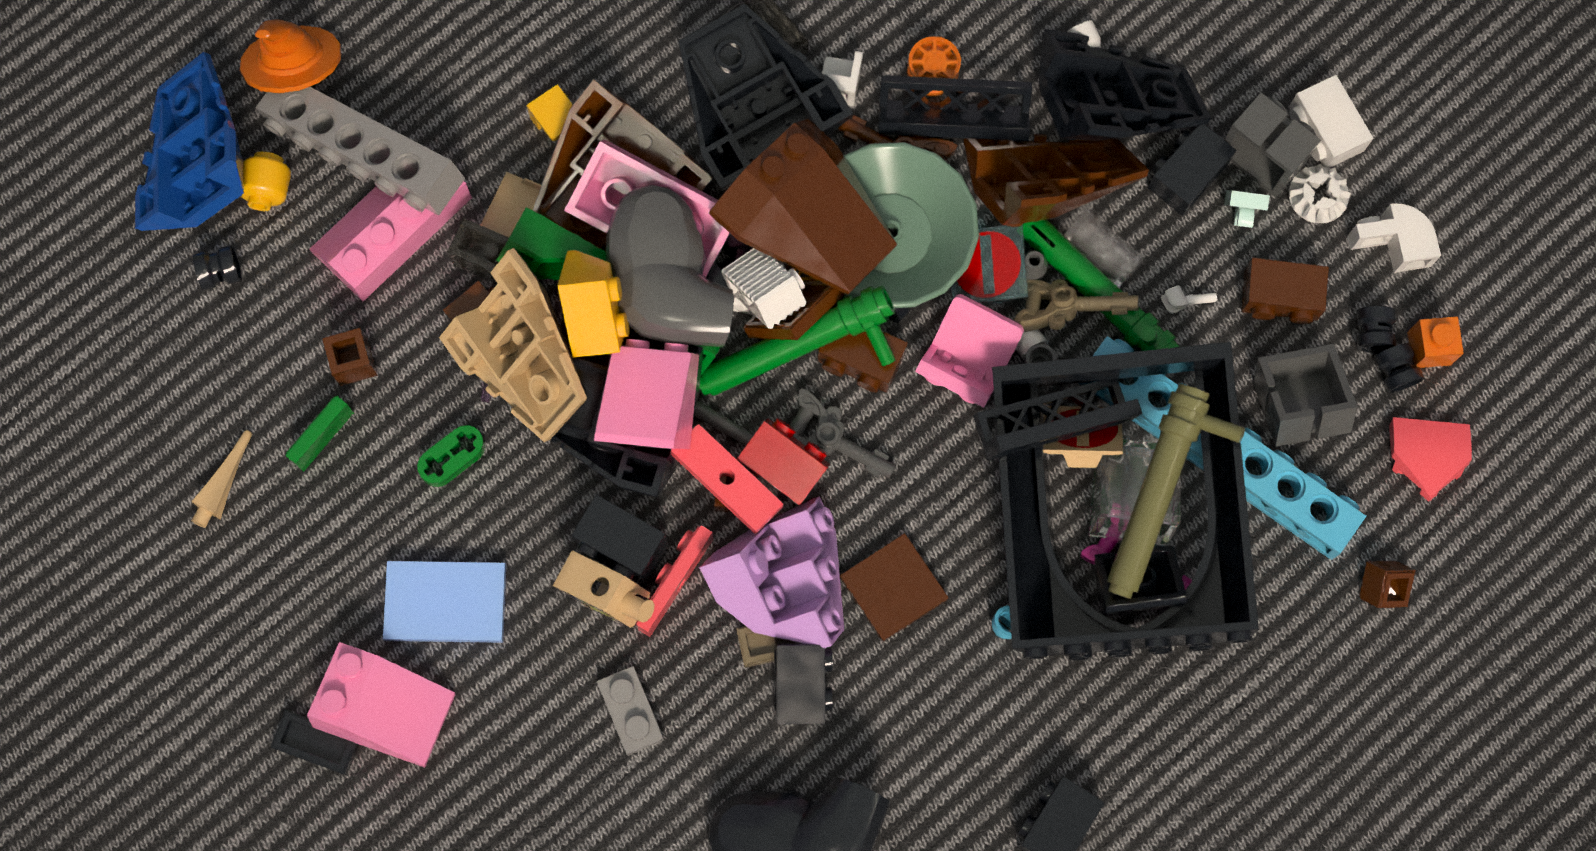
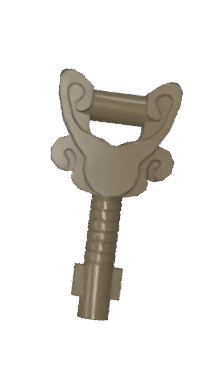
M1020 278L1018 280L1020 294L1026 300L1025 309L1016 315L1014 321L1022 325L1024 332L1041 329L1048 325L1051 329L1059 330L1065 327L1066 321L1073 320L1079 311H1112V315L1128 314V311H1138L1139 296H1128V292H1113L1112 296L1078 297L1076 290L1069 287L1068 283L1062 279H1057L1052 284H1049L1042 280ZM1041 299H1046L1050 302L1045 310H1040Z

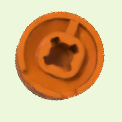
M931 36L921 39L910 51L907 76L958 79L961 66L960 53L956 46L945 38ZM933 90L926 96H940L944 92Z

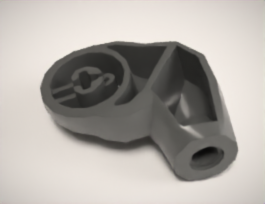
M649 185L633 189L621 198L612 214L606 236L605 260L611 265L613 277H619L621 283L622 300L618 301L619 313H626L629 326L644 338L664 343L723 347L731 328L734 294L732 289L712 282L702 275L706 255L692 209L682 196L669 188Z

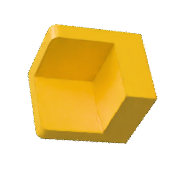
M557 84L526 106L530 119L538 130L543 128L552 141H556L560 137L569 109L573 104Z

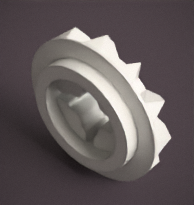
M1321 163L1313 167H1304L1293 178L1289 187V200L1293 209L1300 217L1313 223H1328L1340 217L1346 210L1351 195L1347 188V179L1342 178L1337 173L1336 168L1329 169L1323 167ZM1326 183L1327 189L1325 194L1330 198L1323 197L1315 205L1312 204L1315 199V191L1311 187L1317 189L1320 185Z

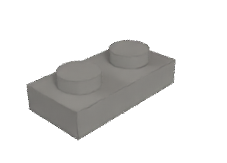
M634 666L597 681L627 756L664 741Z

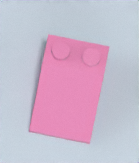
M339 642L307 717L313 728L425 768L455 697V692L378 655Z

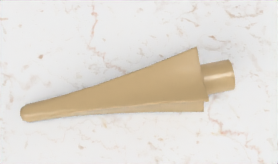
M249 430L243 432L218 470L191 501L197 506V511L191 520L194 524L206 528L212 516L221 520L237 468L252 437V433Z

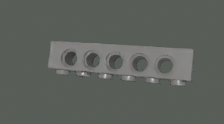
M312 87L286 93L266 92L255 107L266 119L263 123L264 126L277 136L283 137L286 133L291 136V140L305 151L310 152L312 148L319 151L318 154L331 165L337 167L339 163L347 166L346 169L359 180L365 182L367 178L372 179L381 191L391 197H394L396 193L400 194L409 206L419 212H423L426 208L440 215L465 180V177L450 159Z

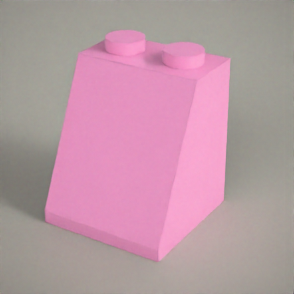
M626 339V346H621L620 353L611 354L594 441L669 449H690L699 355L688 353L689 345L665 343L664 350L649 349L650 341Z

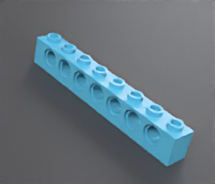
M1107 336L1093 356L1134 352V350L1123 340H1113ZM1166 374L1133 377L1134 384L1124 385L1119 382L1125 402L1134 399L1139 401L1143 414L1132 421L1159 439L1161 430L1158 427L1163 414H1168L1171 406L1167 403L1171 392H1176L1178 385L1167 378ZM1096 381L1082 382V383H1079V384H1080V385H1085V384L1092 383V382H1096ZM1108 388L1096 392L1095 395L1110 406L1113 405ZM1148 394H1161L1166 400V406L1162 408L1153 406L1148 399ZM1245 428L1244 436L1241 440L1247 502L1330 560L1337 557L1366 517V515L1359 511V505L1347 496H1337L1326 488L1327 484L1322 478L1310 472L1305 474L1294 466L1295 462L1289 455L1280 450L1272 451L1261 443L1262 438L1249 428ZM1199 434L1197 442H1192L1186 459L1204 471L1201 434ZM1253 459L1257 461L1262 468V474L1253 475L1249 473L1245 467V460ZM1278 482L1289 483L1294 490V497L1286 498L1282 496L1278 491ZM1311 504H1318L1324 508L1326 512L1325 521H1319L1312 516L1310 511Z

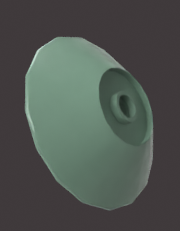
M905 142L868 144L843 155L887 228H892L897 232V236L894 239L898 244L849 295L845 294L844 296L848 297L851 295L855 298L860 296L861 290L870 286L877 288L882 285L889 294L894 308H910L945 294L968 269L979 239L977 204L963 176L938 154Z

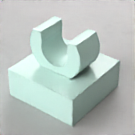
M1226 190L1224 205L1237 207L1234 225L1252 228L1255 209L1268 211L1270 195Z

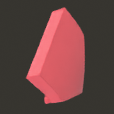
M1392 418L1389 425L1391 457L1395 460L1392 470L1396 474L1399 473L1407 476L1421 489L1420 495L1429 502L1452 480H1457L1461 477L1465 467L1470 464L1472 460L1470 424Z

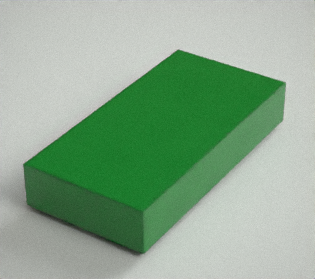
M338 396L333 397L289 448L285 456L304 472L354 412Z

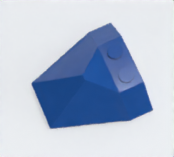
M203 52L158 87L149 131L155 133L152 152H144L142 164L148 166L144 186H137L135 195V228L138 230L197 227L244 194L243 160L236 130L211 56Z

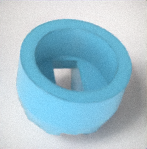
M1007 605L998 609L992 618V630L1001 639H1012L1011 632L998 620L1000 618L1011 630L1010 608Z

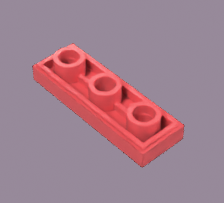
M699 424L692 429L690 449L671 450V455L754 534L783 508V503ZM729 476L733 479V483L723 484L720 478Z
M701 525L697 527L695 532L688 530L684 534L676 550L681 552L673 565L667 562L655 580L659 587L652 598L649 597L654 602V612L646 622L637 620L636 625L639 631L649 637L652 635L714 539L712 531Z

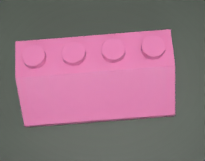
M607 140L600 141L564 211L607 233L612 214L621 198L633 189L649 185L669 188L682 196L692 209L697 230L701 235L704 245L706 262L702 275L706 277L730 234L708 214L718 200Z
M463 181L441 214L437 215L426 208L423 212H419L409 206L400 194L396 193L394 197H391L376 186L310 248V251L359 299L364 301L472 199L467 184Z

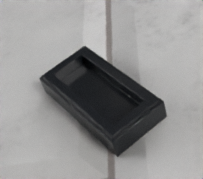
M285 710L270 748L347 776L359 744L313 728L307 717Z

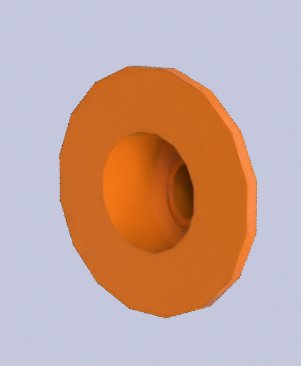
M279 19L263 22L255 32V36L259 39L249 45L242 55L240 72L248 85L263 92L286 93L300 91L318 84L333 73L341 61V46L332 33L320 27L298 26L292 22Z

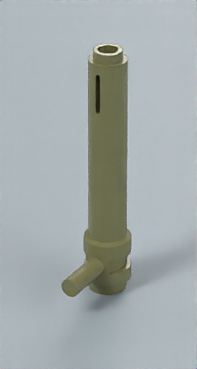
M1179 383L1176 392H1171L1167 403L1171 406L1168 414H1163L1158 427L1161 430L1159 439L1107 582L1110 583L1108 591L1129 599H1131L1133 592L1138 593L1192 442H1197L1200 431L1203 430L1238 443L1241 442L1244 436L1245 427L1207 415L1210 407L1207 404L1209 393Z

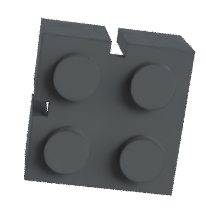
M1260 93L1234 122L1224 140L1237 150L1231 162L1277 198L1305 166L1321 139L1316 136L1313 128L1305 122H1298L1295 119L1290 120L1286 117L1288 113L1278 100L1268 98L1263 93Z
M1334 344L1258 358L1254 387L1263 412L1267 411L1266 421L1275 447L1310 441L1311 433H1315L1317 439L1352 432L1358 406Z

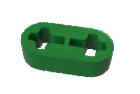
M469 425L460 426L428 449L419 458L417 464L418 473L423 481L433 487H442L478 461L485 451V441L480 431ZM465 436L469 440L474 437L476 438L473 441L475 449L469 453L466 449H463L455 456L453 455L461 447L459 441L461 437ZM448 457L451 458L442 465L444 473L438 477L435 473L427 475L431 470L428 465L430 461L435 460L439 464Z

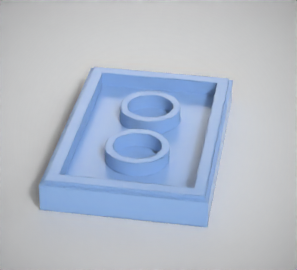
M387 561L383 640L503 643L506 564L492 562Z

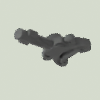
M801 388L798 395L799 410L790 424L796 431L793 437L804 445L808 441L814 443L827 454V457L837 450L865 465V472L877 478L881 474L890 479L896 465L888 461L889 456L877 449L872 453L844 438V424L840 422L842 418L841 410L836 406H830L825 410L821 402L812 393ZM815 416L819 420L817 431L808 438L801 437L811 418Z

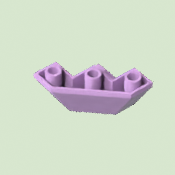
M820 496L769 520L756 534L751 530L745 532L714 552L699 567L716 603L754 633L804 644L820 645L822 648L832 646L844 631L834 518L831 511L824 507Z

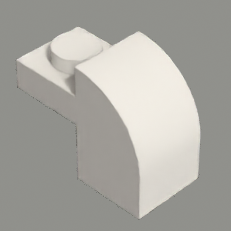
M1390 204L1381 215V219L1379 216H1371L1359 220L1347 236L1350 250L1387 245L1394 273L1431 267L1441 257L1436 232L1430 220L1418 209L1405 204Z

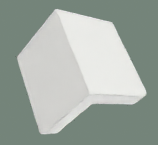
M855 51L854 61L826 57L823 72H821L835 82L849 106H854L861 72L863 52Z

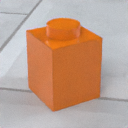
M1458 316L1420 319L1407 332L1409 343H1411L1415 353L1413 361L1417 367L1450 366L1464 354Z

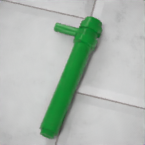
M1047 219L1023 223V225L1017 227V233L1036 251L1041 252L1046 257L1047 262L1084 297L1112 296L1113 292H1123ZM1034 229H1038L1055 247H1051ZM1140 307L1138 311H1128V314L1112 315V311H1100L1125 335L1124 340L1133 349L1137 347L1140 351L1181 347L1175 342L1176 336L1169 330L1164 331L1158 326L1160 321L1150 312L1145 313Z
M882 285L877 288L870 286L861 290L860 296L853 298L850 295L839 300L836 307L829 309L798 340L764 339L709 364L701 375L700 390L704 395L712 394L716 396L849 334L857 336L863 332H866L881 365L891 364L896 359L879 326L887 322L889 316L895 314L889 294Z

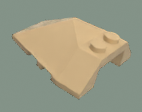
M513 248L506 252L491 271V275L498 284L482 304L474 310L456 316L439 338L459 367L467 375L476 374L488 385L486 391L495 398L500 395L513 407L511 413L542 441L547 442L587 400L547 291L524 259Z

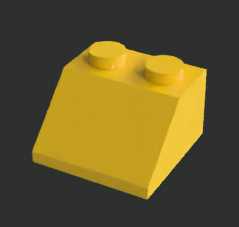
M577 250L567 251L557 286L572 357L620 353L623 337L629 336V324L626 313H619L618 301L622 300L619 277H613L609 262Z

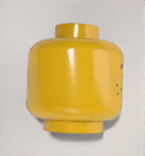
M256 152L254 156L243 161L244 194L241 195V198L248 201L247 205L250 208L258 211H269L272 206H279L285 202L291 170L284 164V159L274 153Z

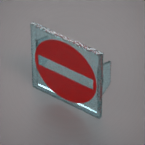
M1003 225L979 229V239L969 267L951 286L952 300L956 295L962 294L982 305L1028 297L1023 225L1018 227Z

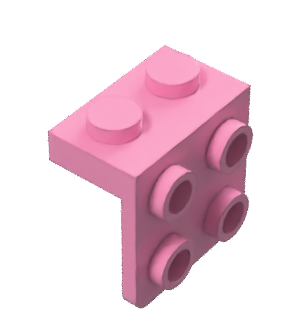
M958 294L952 300L931 346L922 357L915 372L924 376L931 384L943 386L957 393L964 401L978 404L984 408L994 392L992 367L1008 365L1024 333V329L1019 323L965 295Z

